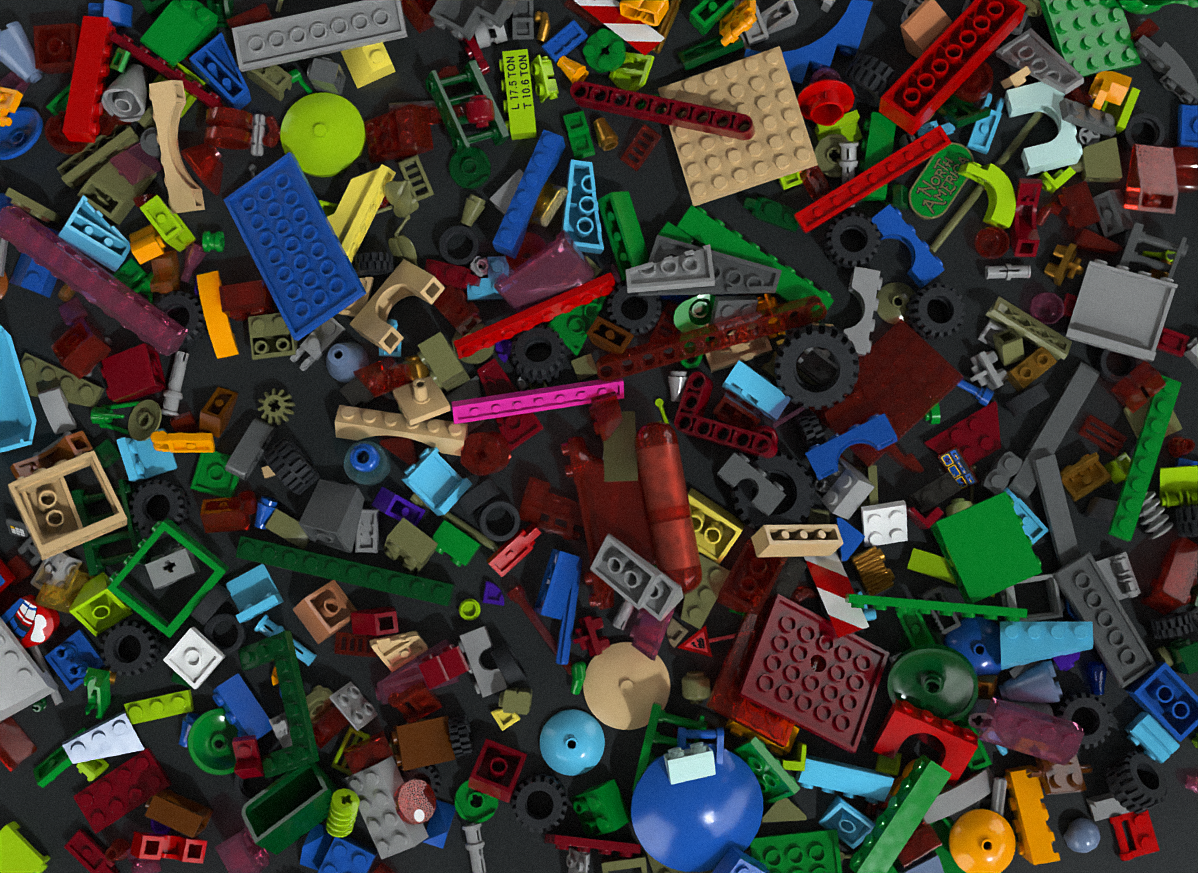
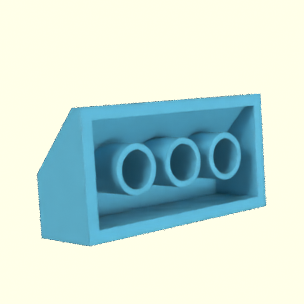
M807 754L805 771H797L795 777L797 782H800L801 787L813 789V786L822 787L821 791L834 794L836 790L843 792L845 797L856 799V795L865 797V801L876 804L878 800L885 802L894 778L888 773Z

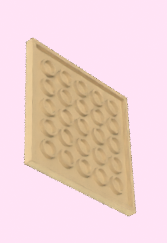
M780 46L658 88L662 98L746 114L752 118L755 127V134L751 139L739 140L669 125L693 206L818 165ZM681 112L677 117L682 118L687 112ZM702 116L698 119V121L703 122L708 117ZM721 121L719 126H725L728 121ZM744 124L739 128V130H747L749 128V125Z

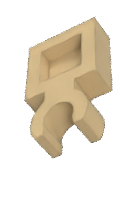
M1025 66L1000 83L1004 89L1012 85L1016 88L1027 81L1025 77L1031 71Z

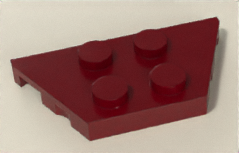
M996 401L923 443L924 446L934 450L940 456L957 448L968 467L1000 449L1001 442Z

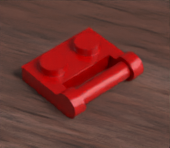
M1148 810L1139 814L1128 812L1109 818L1110 824H1113L1120 848L1119 856L1121 861H1128L1138 856L1160 851ZM1125 820L1133 844V849H1129L1128 843L1122 826V822Z

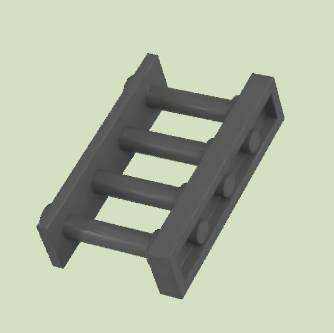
M1135 222L1119 265L1128 267L1129 263L1134 264L1135 262L1168 273L1166 278L1172 279L1180 256L1185 257L1189 247V245L1185 244L1187 238L1182 237L1179 244L1145 234L1146 232L1142 231L1144 224ZM1144 242L1175 252L1171 265L1139 255L1138 252L1134 251L1137 243L1141 244Z

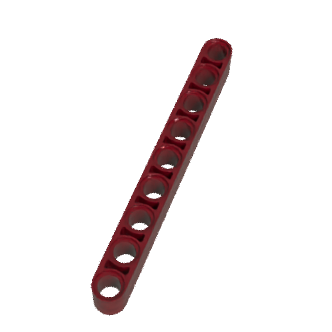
M577 81L570 88V94L575 103L585 108L739 140H749L755 134L752 118L746 114L584 81ZM586 91L583 96L577 97L580 92ZM605 95L602 101H597L600 96ZM620 100H626L624 104L617 105ZM640 104H646L643 109H637ZM660 108H666L664 113H657ZM687 112L684 117H677L679 113ZM702 116L708 117L703 122L698 121V119ZM721 121H728L725 126H719ZM742 125H749L747 130H739Z

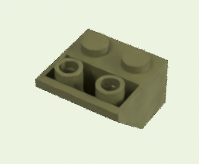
M281 313L248 317L252 360L296 355L298 341L293 339Z
M403 517L387 536L383 550H385V554L390 559L397 560L403 564L402 567L408 573L418 575L435 552L438 543Z

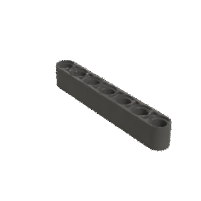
M1079 361L1021 458V468L1014 476L1010 477L1007 488L1024 498L1031 494L1037 484L1032 459L1055 453L1098 379L1100 371L1083 361Z

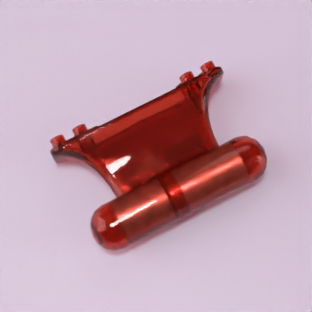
M651 421L644 424L637 431L634 446L637 456L638 481L604 482V460L588 450L584 438L570 437L568 442L562 443L561 450L563 455H570L571 464L565 465L566 475L568 478L574 477V482L577 486L590 558L589 566L591 567L606 536L611 534L651 565L656 564L659 571L681 586L683 595L696 590L702 581V567L675 430L668 423ZM590 570L591 572H585L586 584L593 585L594 593L589 594L588 597L590 606H598L600 610L613 607L615 590L592 570Z

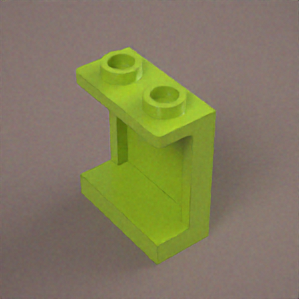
M158 195L140 207L164 241L177 251L181 252L196 241L195 236L177 213L172 214L170 207H167Z
M15 821L6 824L0 831V873H42L48 867L46 863L51 858L48 855L42 856L17 831L20 826Z

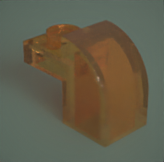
M164 251V254L151 259L154 277L150 282L151 292L165 294L172 290H179L181 277L177 251Z

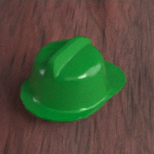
M713 294L695 295L679 304L673 316L676 328L683 333L689 334L708 327L716 296Z

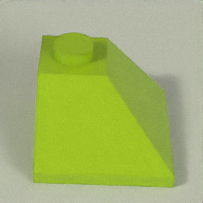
M104 572L84 584L69 608V612L95 636L132 614L131 608L107 589L111 582Z

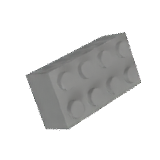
M392 756L360 769L345 778L350 790L354 791L359 797L360 805L358 808L381 859L415 847L429 837L422 821L418 822L414 818L416 807Z

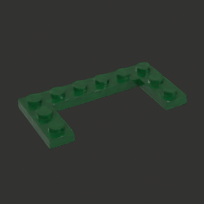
M283 631L239 649L242 671L251 670L274 661L292 740V746L261 756L265 778L274 777L320 761L291 631Z

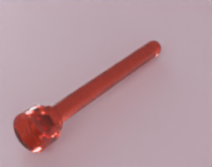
M519 584L506 595L510 601L513 600L515 604H519L556 656L558 644L524 598L526 596L524 594L525 590ZM569 661L567 665L562 666L569 675H572V664Z

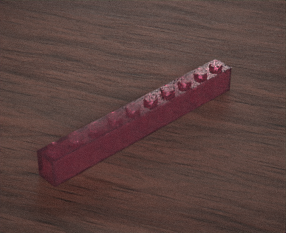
M16 205L1 209L0 238L9 241L16 246L18 251L30 256L36 264L45 267L54 277L67 283L70 289L82 294L88 302L97 305L106 315L115 318L124 328L137 334L140 340L148 342L155 347L158 353L168 356L178 351L188 333L187 329Z

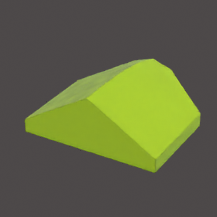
M625 52L626 59L616 71L611 72L609 78L619 89L636 92L646 84L655 57Z

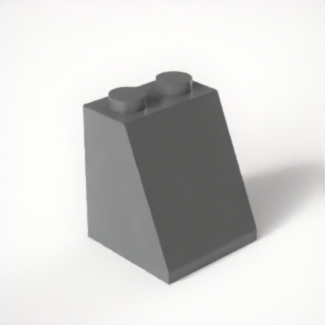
M320 479L298 524L314 545L351 553L365 498L356 485H344L335 480L326 481Z

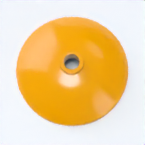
M974 809L961 815L953 824L949 834V850L954 862L966 873H1001L1013 859L1016 848L1015 835L1007 820L998 813L988 809ZM988 841L990 846L988 849H984L983 845Z

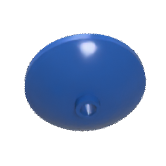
M29 107L17 108L15 113H8L7 117L12 119L11 126L0 127V160L17 158L36 144L43 128L42 117L36 110Z
M966 617L959 620L961 626L946 633L943 645L963 654L973 665L977 676L998 675L1002 671L1000 627L995 622L984 619V617ZM977 646L982 647V653H976Z

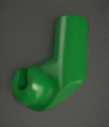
M583 661L574 662L571 667L573 681L570 692L575 695L580 694L586 677L585 670L587 666Z

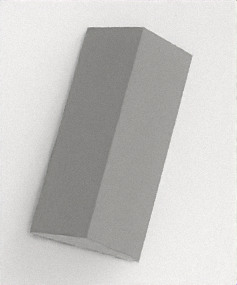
M611 534L606 536L590 570L638 610L645 608L656 619L662 621L683 599L681 586Z

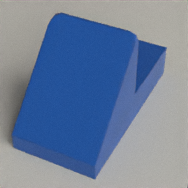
M104 0V3H89L88 16L109 17L115 27L132 28L133 7L115 0Z

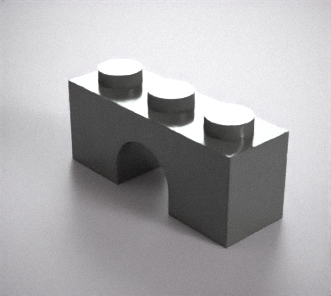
M734 452L716 474L732 488L740 480H751L756 485L757 492L750 503L766 516H769L786 496L783 493L784 488L776 481L771 483L765 478L767 474L759 467L754 469L748 464L750 460L742 453L737 455Z

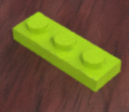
M190 689L124 704L126 714L132 725L195 711Z

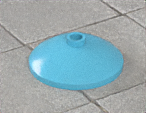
M577 709L560 711L545 723L541 731V754L545 762L558 773L569 776L584 774L597 765L604 752L605 738L602 727L587 712ZM570 740L576 742V746L574 748H570L568 746V742Z

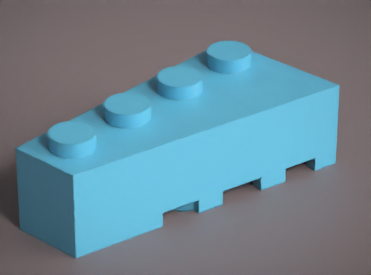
M571 160L568 165L559 249L601 254L604 250L598 213L599 208L596 198L592 162Z

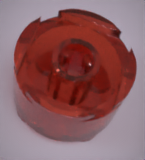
M495 431L470 434L461 448V464L468 471L479 476L498 473L506 468L511 458V450L508 447L506 438Z

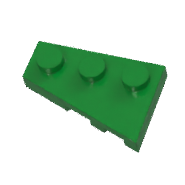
M601 296L589 304L580 305L569 313H562L547 325V327L552 328L553 333L555 331L559 333L564 344L576 357L587 338V331L596 320L607 296Z

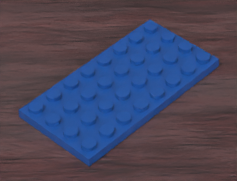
M287 153L223 199L294 340L299 341L367 294L293 153Z

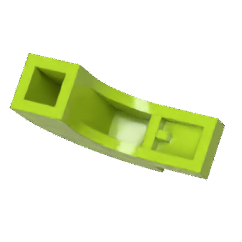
M976 162L961 165L958 174L978 182L987 192L989 204L983 222L1001 230L1010 228L1016 210V196L1007 175L992 163L984 166Z

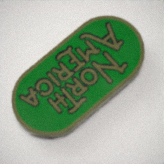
M951 143L948 147L931 157L908 192L909 208L916 217L923 220L941 217L948 210L969 179L958 174L961 165L974 162L973 155L967 147L959 143Z

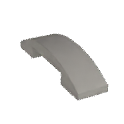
M990 767L982 768L969 775L970 778L938 794L923 817L924 823L930 824L950 816L990 794L993 791L994 776Z

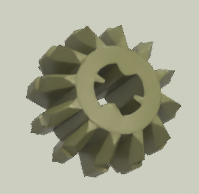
M273 388L271 395L268 392H264L265 400L259 399V402L264 405L258 407V411L264 412L261 418H268L269 424H273L275 421L277 425H281L282 419L286 422L289 421L287 414L294 415V411L289 410V408L294 407L295 403L289 402L292 396L290 394L285 395V390L283 389L278 393L277 389ZM274 403L281 406L279 410L273 408Z

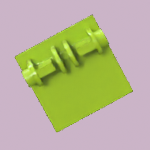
M1198 465L1160 468L1159 506L1169 508L1170 506L1177 505L1183 507V505L1198 504Z

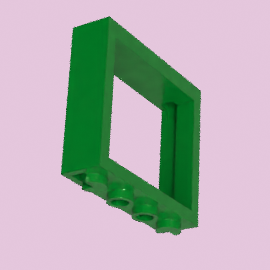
M167 518L163 522L159 520L152 527L151 531L154 533L149 539L144 537L137 545L139 551L135 555L131 553L122 563L125 565L122 571L116 570L109 578L111 584L107 589L170 638L230 567ZM164 531L215 571L170 624L120 585Z

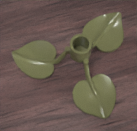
M409 180L390 181L386 183L384 191L388 202L392 205L378 209L376 214L393 209L397 217L404 218L394 233L395 237H391L388 240L389 249L398 262L401 263L405 259L418 267L416 250L413 243L406 236H399V233L406 222L411 219L410 214L419 208L417 199L411 195Z

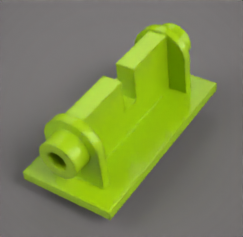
M537 55L531 62L530 69L536 82V94L539 96L540 103H542L547 97L550 100L558 98L557 94L559 91L556 79H548V77L554 76L551 60H549L548 56L541 57Z

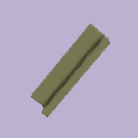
M120 120L97 137L95 143H89L56 169L62 175L61 178L65 184L74 189L100 170L120 151H125L138 142L140 137L129 122ZM126 126L127 129L118 135V130ZM110 140L107 144L101 147V143L103 141ZM87 153H93L91 156L84 160V155H86ZM71 165L76 166V167H74L72 170H70L68 173H66V172L64 171V170H66L68 167H70Z
M1000 296L987 310L986 316L1007 329H1015L1023 339L1036 347H1044L1055 359L1059 360L1062 358L1064 360L1068 356L1072 341Z

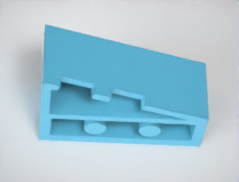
M83 195L57 238L116 272L131 249L130 242L114 226H110L102 218L103 214L99 210L96 211Z
M740 360L721 386L774 422L777 421L791 400L789 396L785 397L781 387H775L768 378L757 374L751 367Z

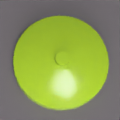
M320 92L307 95L290 107L283 119L280 137L285 154L293 153L304 173L315 177H332L347 171L358 161L365 147L366 129L360 113L351 102L333 93Z

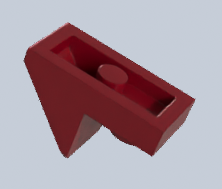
M256 735L233 738L232 744L236 758L234 772L241 779L264 776Z

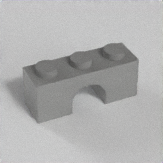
M486 625L460 635L461 640L458 641L462 652H466L468 657L467 662L471 669L469 673H474L476 681L473 683L477 694L481 693L482 697H486L508 688V682L498 667L488 669L481 663V653L493 646Z

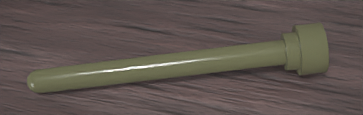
M415 493L409 500L415 505H424L429 508ZM449 511L445 515H440L492 551L496 552L501 547Z

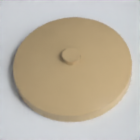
M635 642L611 644L610 647L602 651L603 654L594 656L586 669V677L583 683L585 700L591 712L601 722L610 727L621 730H633L648 725L653 703L662 704L661 709L664 710L670 694L669 673L661 658L647 646Z

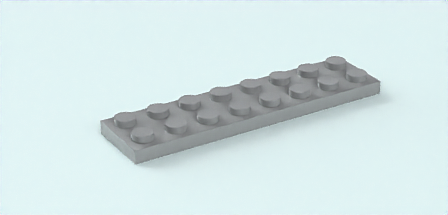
M362 0L232 28L239 70L241 72L408 37L401 0Z

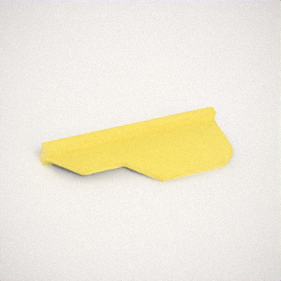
M382 164L376 170L351 179L335 213L327 216L351 263L385 196L384 187L386 183L392 181L396 172Z

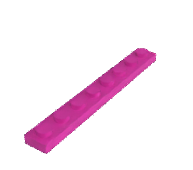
M622 376L453 401L451 402L454 424L623 399L624 381Z

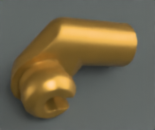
M537 11L534 17V21L540 23L537 40L547 42L550 30L549 16L544 11L543 13Z

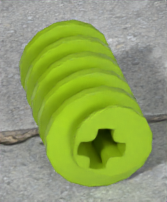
M342 788L334 792L326 822V830L331 836L345 837L352 832L360 805L359 797L354 791Z

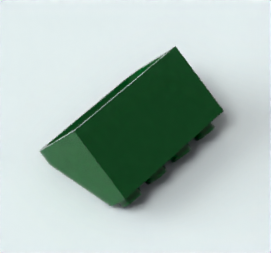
M314 762L286 772L246 802L241 814L255 844L278 855L328 817L332 796L339 787Z

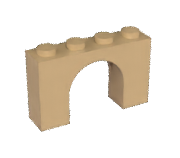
M403 259L351 321L350 325L362 337L391 354L404 339L393 326L387 323V317L392 307L398 301L408 296H417L432 305L445 287L433 275Z

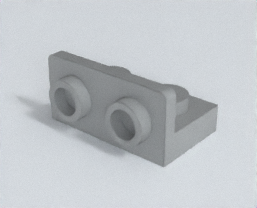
M61 552L43 560L30 583L45 595L61 599L81 566L82 561L71 557L66 552Z

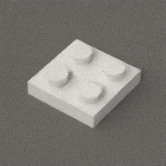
M904 500L861 507L862 534L865 536L863 539L865 547L908 541L907 509Z
M191 627L163 661L190 686L197 689L224 659L225 655L195 627Z

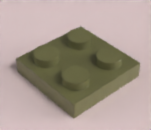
M10 187L5 193L6 196L12 198L10 203L48 224L51 220L58 224L62 218L57 213Z

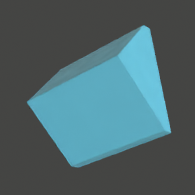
M838 795L818 822L825 829L836 828L838 838L853 849L863 842L865 836L875 826L874 821Z

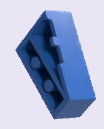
M222 32L189 58L192 69L235 113L252 101L249 89L226 44Z

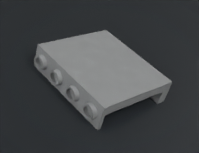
M1095 259L1094 262L1090 261L1065 337L1145 361H1154L1155 351L1178 284H1174L1173 279L1160 277V280L1152 278V274L1144 271H1138V274L1129 272L1130 268L1122 265H1116V268L1107 266L1108 262Z

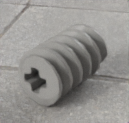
M1155 491L1146 493L1139 517L1145 518L1140 524L1149 525L1145 532L1154 533L1149 538L1150 540L1165 534L1174 525L1171 521L1166 522L1169 518L1168 514H1161L1165 510L1164 507H1156L1160 500L1152 499L1156 495Z

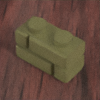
M508 687L505 692L501 691L499 707H502L504 713L514 714L516 712L517 714L527 715L531 709L532 689L521 688L519 690L518 687Z

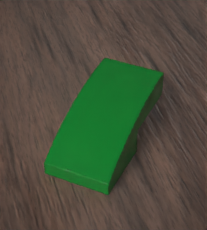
M117 48L110 68L123 73L131 53Z
M584 111L563 116L574 159L578 160L595 155Z

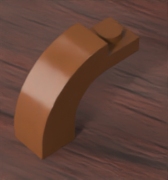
M80 431L65 436L58 444L42 454L12 464L10 469L16 480H18V477L23 476L25 478L33 475V472L40 468H51L60 460L66 459L68 461L76 458L75 456L81 452L82 454L91 452L93 448L85 433Z

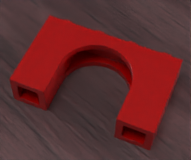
M895 699L874 738L873 751L893 760L907 737L916 733L934 735L944 745V749L936 764L952 774L946 783L955 786L978 748V735L968 728L955 725L948 719H941L927 710L918 709L907 701Z

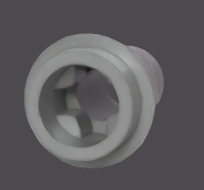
M670 371L668 381L671 401H681L689 378L687 377V371Z

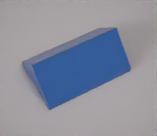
M552 548L533 611L543 616L562 619L580 561L579 556Z

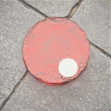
M412 779L402 783L395 793L394 801H396L397 806L395 809L404 822L418 825L427 822L433 816L436 809V797L428 783L423 780Z

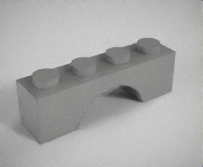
M855 266L851 271L848 291L860 302L861 318L857 325L844 329L842 332L848 335V339L855 345L858 357L863 358L871 350L872 340H869L870 332L874 331L875 319H872L873 312L878 309L879 299L876 298L877 290L881 289L883 278L880 277V271Z

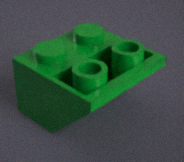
M615 779L597 784L570 797V801L587 838L616 831L632 820Z

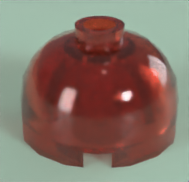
M983 61L953 93L955 97L968 103L978 102L985 98L992 88L994 80L993 69L988 63Z
M66 111L58 112L59 115H56L54 118L51 116L45 125V136L49 144L57 152L65 155H75L82 152L89 142L69 141L63 133Z

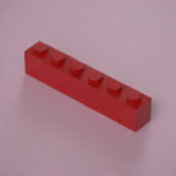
M83 16L63 125V133L69 141L95 143L96 135H99L100 132L99 118L103 114L101 100L104 91L107 89L105 84L106 77L110 75L109 60L113 57V42L110 40V37L114 32L117 33L116 27L113 26L109 17Z

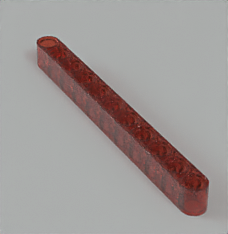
M813 295L625 349L622 354L611 353L602 356L596 362L597 375L599 379L605 382L616 380L820 321L826 316L827 309L819 296ZM820 305L818 310L810 311L813 306ZM792 312H799L797 316L789 317ZM771 318H778L775 323H768ZM750 324H757L754 329H747ZM729 330H736L733 335H726ZM708 336H715V339L712 341L705 340ZM687 342H694V345L691 347L684 346ZM666 348L674 349L671 353L663 352ZM646 354L653 355L650 359L643 358ZM625 360L632 361V363L629 365L622 364V362ZM604 366L611 367L609 371L601 370V368Z

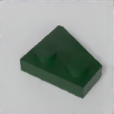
M951 95L936 112L953 126L959 128L989 117L991 109L986 106L983 109L973 107L972 101Z

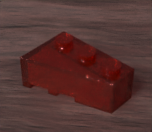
M1180 537L1171 543L1159 566L1162 568L1158 580L1153 578L1150 585L1154 587L1150 595L1143 597L1141 601L1144 605L1163 615L1183 605L1185 606L1191 599V588L1198 580L1196 575L1198 572V544L1187 538Z

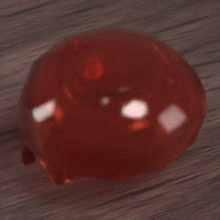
M985 227L976 234L974 240L976 252L987 259L1002 257L1008 251L1010 244L1008 234L999 227Z

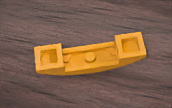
M219 271L197 275L202 309L217 359L239 354L222 293L224 291Z

